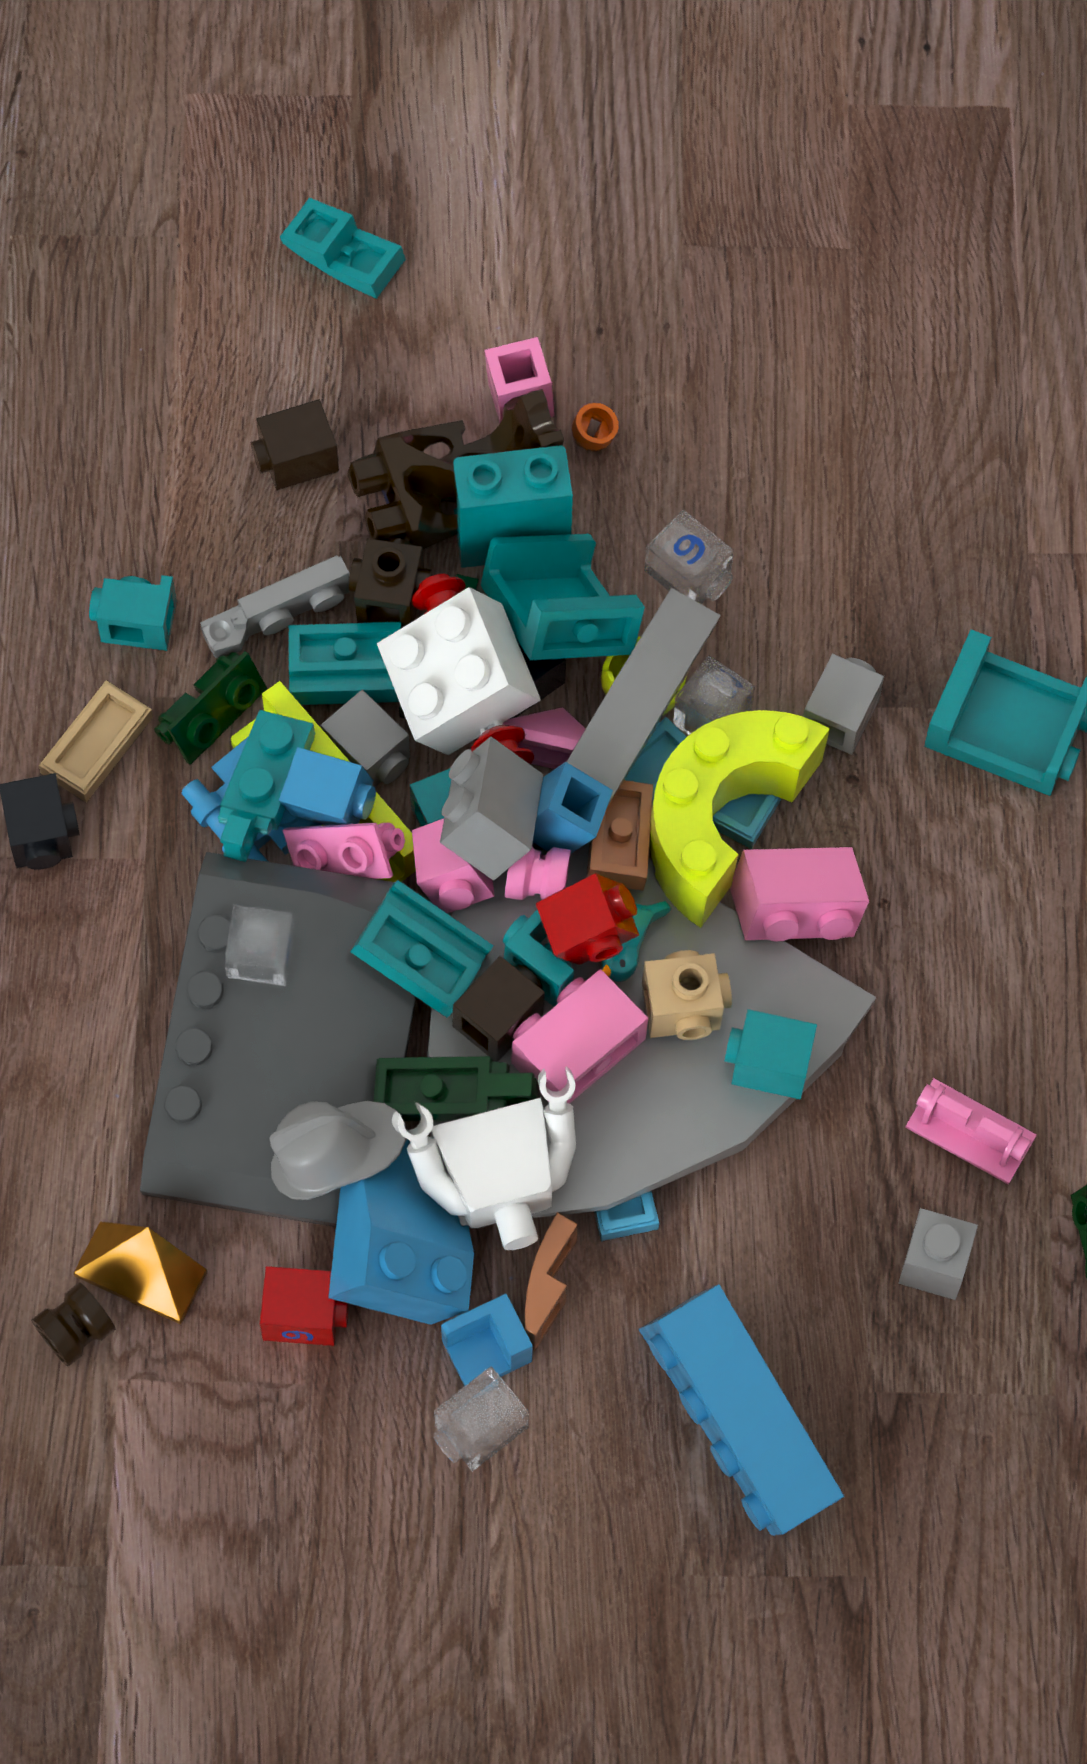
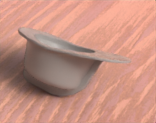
M311 1101L298 1105L286 1114L279 1123L276 1132L269 1137L271 1148L274 1151L271 1162V1178L278 1191L291 1199L309 1200L325 1195L337 1188L369 1178L388 1168L400 1155L406 1142V1138L399 1134L392 1125V1116L396 1110L385 1103L372 1101L352 1103L339 1108L327 1102Z

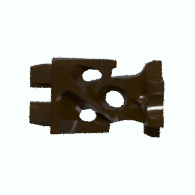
M543 389L511 399L504 405L503 419L498 427L488 436L464 445L462 434L466 429L463 420L406 430L378 438L373 454L351 462L348 470V478L357 497L382 491L386 501L385 505L370 508L366 511L365 521L370 538L381 541L388 538H400L414 546H421L423 550L457 535V514L445 515L439 510L440 503L444 501L457 503L453 461L457 457L562 446L564 437L561 430L555 427L551 419ZM440 442L448 445L450 449L449 453L440 459L424 453L427 447Z

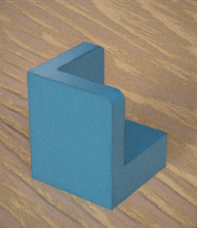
M507 1294L499 1296L441 1325L442 1342L467 1390H474L532 1362L533 1345Z

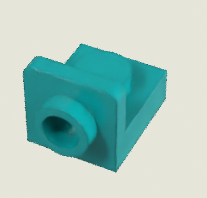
M537 909L529 918L525 915L518 917L505 933L502 941L505 944L504 959L514 967L517 964H521L532 971L542 983V990L545 992L544 1000L555 1007L558 1004L556 1000L559 994L574 980L575 970L571 968V962L554 956L550 944L546 943L544 946L540 944L547 937Z

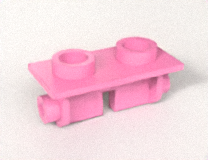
M377 823L288 827L282 830L294 866L372 879L391 878L393 876L389 859L397 851L402 850L405 843L402 830L395 828L391 823H381L379 825Z
M934 1078L930 1085L927 1084L916 1103L918 1106L905 1126L910 1131L1008 1185L1037 1134Z

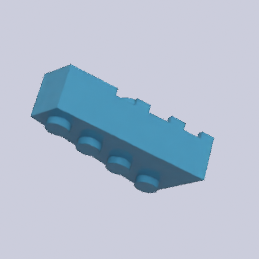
M719 1284L694 1295L638 1329L649 1345L657 1362L665 1370L678 1390L680 1400L687 1413L697 1425L700 1424L711 1441L710 1450L717 1464L727 1477H734L745 1494V1497L741 1499L742 1505L758 1530L761 1531L767 1528L771 1536L783 1535L845 1497Z

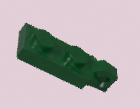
M491 1056L379 1058L376 1063L373 1102L385 1103L395 1109L401 1115L403 1121L421 1120L415 1102L429 1110L433 1121H454L540 1098L539 1084L533 1073H510V1065L507 1062H495Z

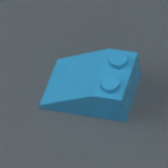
M406 1139L400 1155L388 1168L369 1178L340 1187L328 1298L432 1325L469 1311L474 1250L469 1225L461 1226L459 1216L448 1213L422 1190L407 1152L410 1140Z

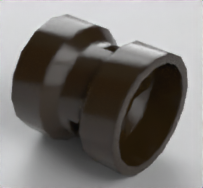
M80 1282L65 1293L62 1304L55 1309L45 1308L31 1319L39 1334L66 1366H70L83 1355V1348L92 1340H103L116 1330L106 1311L91 1292ZM70 1315H72V1317L75 1319V1321L78 1323V1325L82 1328V1330H80V1328L77 1326V1324L74 1322V1320L70 1317Z

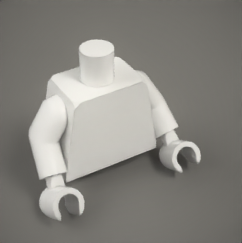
M565 1067L567 1084L560 1091H551L546 1087L545 1069L539 1073L538 1084L541 1094L549 1101L544 1110L541 1098L433 1126V1118L429 1110L415 1102L421 1120L419 1125L411 1130L404 1128L403 1119L397 1111L392 1116V1125L395 1130L410 1140L407 1152L422 1190L451 1215H464L470 1228H480L497 1223L505 1250L521 1249L534 1244L538 1240L531 1214L552 1207V1192L561 1188L566 1182L576 1150L573 1106L567 1103V1100L575 1092L576 1083L568 1067Z

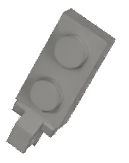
M336 555L238 599V606L200 622L202 634L213 656L218 658L220 655L225 656L231 652L242 651L243 645L249 636L261 631L264 635L280 632L292 624L294 621L293 617L313 609L315 612H323L338 605L344 599V594L350 592L349 571L342 557Z

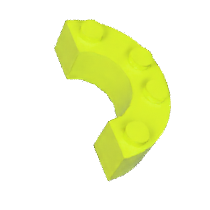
M767 710L745 711L715 719L701 726L686 737L671 753L661 770L655 788L650 819L649 848L655 866V877L661 889L677 910L688 920L701 928L730 889L733 882L738 853L722 840L713 822L714 814L729 801L749 794L774 795L793 802L821 764L830 728L806 717L787 712Z

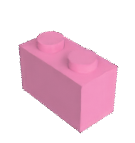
M852 847L743 850L734 873L732 886L730 887L745 940H771L779 942L788 939L825 938L837 940L845 937H854L869 903Z
M601 969L586 981L582 977L573 980L559 994L556 1000L558 1004L543 1017L538 1013L533 1014L513 1034L511 1064L520 1073H533L538 1081L539 1073L545 1069L546 1087L551 1091H560L567 1084L565 1067L571 1070L576 1085L575 1092L567 1100L569 1104L646 1040L648 1017Z

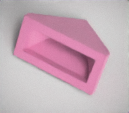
M563 707L511 718L503 723V725L518 726L524 729L525 739L518 747L533 751L534 760L531 764L556 769L564 762H567L586 729Z

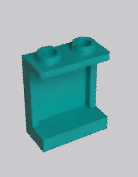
M564 446L464 456L454 459L453 468L457 490V509H454V514H457L458 534L456 537L461 568L484 566L490 541L495 537L568 535L572 533L573 493L567 453Z
M591 534L495 537L490 541L480 585L488 597L502 603L515 637L530 660L630 655L636 645L645 606L637 595L610 596L591 569L596 541Z
M970 629L929 723L924 747L1051 796L1058 777L1069 781L1081 751V749L1072 746L1078 730L1087 733V676L1082 687H1078L990 653L988 650L992 637Z

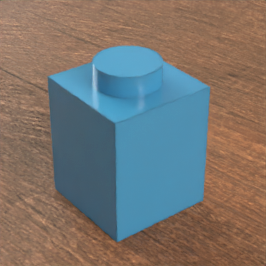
M297 747L279 802L292 816L322 825L359 824L360 819L366 820L372 811L376 788L372 786L374 780L362 765Z
M564 762L543 777L533 843L546 851L553 847L569 849L571 853L596 838L613 790L569 763Z

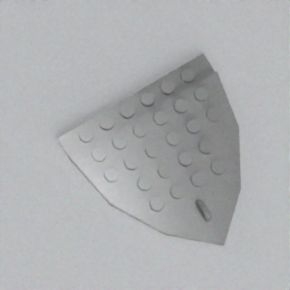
M532 842L535 850L541 851L542 855L547 854L548 851ZM589 842L571 853L566 888L586 878ZM649 859L648 875L644 890H628L636 904L653 905L666 901L672 909L667 915L649 925L638 952L639 962L635 973L624 982L612 981L646 1015L641 985L645 961L665 959L669 954L683 950H693L698 952L699 955L715 953L718 974L728 973L732 1007L723 1010L720 1030H714L708 1036L700 1039L682 1040L677 1035L650 1038L647 1026L646 1040L570 1103L574 1110L576 1150L565 1184L552 1192V1207L531 1214L532 1218L555 1216L557 1212L561 1215L611 1209L743 1151L796 1100L795 1098L732 1085L735 1064L724 1062L731 1027L743 1029L747 1009L817 1024L803 1088L804 1092L842 1055L845 1044L875 1003L876 997L785 941L745 940L737 912L719 902L701 928L678 911L667 898L655 877L654 863ZM508 869L493 881L494 897L472 904L465 909L453 911L451 916L494 945L486 955L481 968L470 986L499 956L504 958L505 944L502 941L513 922L521 915L529 918L537 910L535 903L542 900L540 894L536 893L535 896H528L523 900L505 898ZM546 937L540 944H542L543 946L546 943L550 944L548 937ZM589 960L581 965L571 962V968L575 970L574 980L582 977L586 981L599 969L602 970V961L591 962ZM545 1000L543 1014L541 1017H543L547 1012H549L553 1008V1006ZM431 1007L427 1057L488 1056L453 1027V1013L446 1018ZM511 1047L498 1062H507L510 1065V1073H520L511 1064ZM540 1094L544 1110V1107L548 1105L549 1102ZM433 1121V1126L450 1121ZM464 1215L459 1216L461 1226L468 1225Z

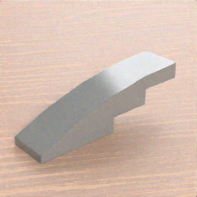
M673 588L670 589L567 760V763L613 790L608 806L656 730L662 715L685 680L693 662L710 637L721 616Z

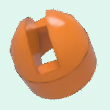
M590 403L583 406L572 423V436L576 444L594 452L607 447L618 432L619 423L617 416L604 404ZM591 419L600 422L594 437L587 434Z

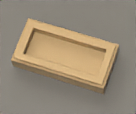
M106 680L40 763L39 769L41 774L49 775L56 773L59 786L87 803L153 718L152 709Z

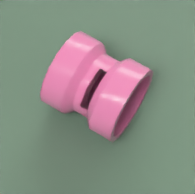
M532 846V849L508 868L505 898L523 900L528 896H535L536 893L540 894V898L543 900L565 889L571 850L553 847L546 855H542L541 851L535 850Z

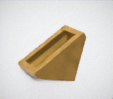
M100 1221L73 1274L74 1277L181 1324L207 1274V1269L149 1227Z

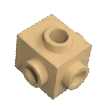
M683 950L671 953L665 959L644 962L641 985L646 1016L648 1017L650 1038L677 1035L682 1040H695L708 1036L714 1030H720L723 1010L732 1007V993L728 973L718 974L715 953L699 955L698 952L693 950Z

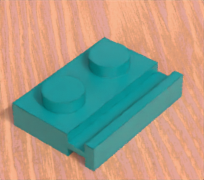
M401 622L289 625V692L300 705L345 704L361 690H364L376 703L399 702L377 643L401 629Z
M397 880L387 891L382 903L374 912L350 952L447 1018L453 1013V1004L467 991L481 968L486 955L494 945Z

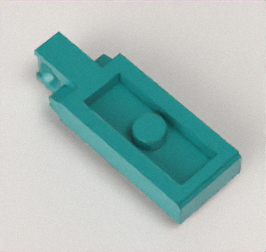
M259 710L220 804L221 809L218 819L219 823L225 824L220 838V842L224 845V857L246 862L257 834L269 835L272 829H278L286 810L279 802V798L297 747L307 750L311 748L315 738L313 723Z

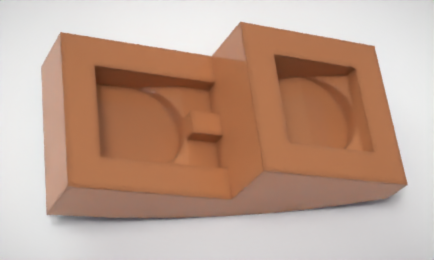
M558 1212L547 1229L538 1249L527 1287L525 1331L533 1345V1351H536L566 1303L567 1285L554 1277L577 1242L578 1224Z

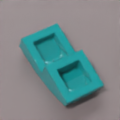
M310 197L280 236L285 246L310 264L342 283L376 299L406 260L400 245L358 229L352 214Z

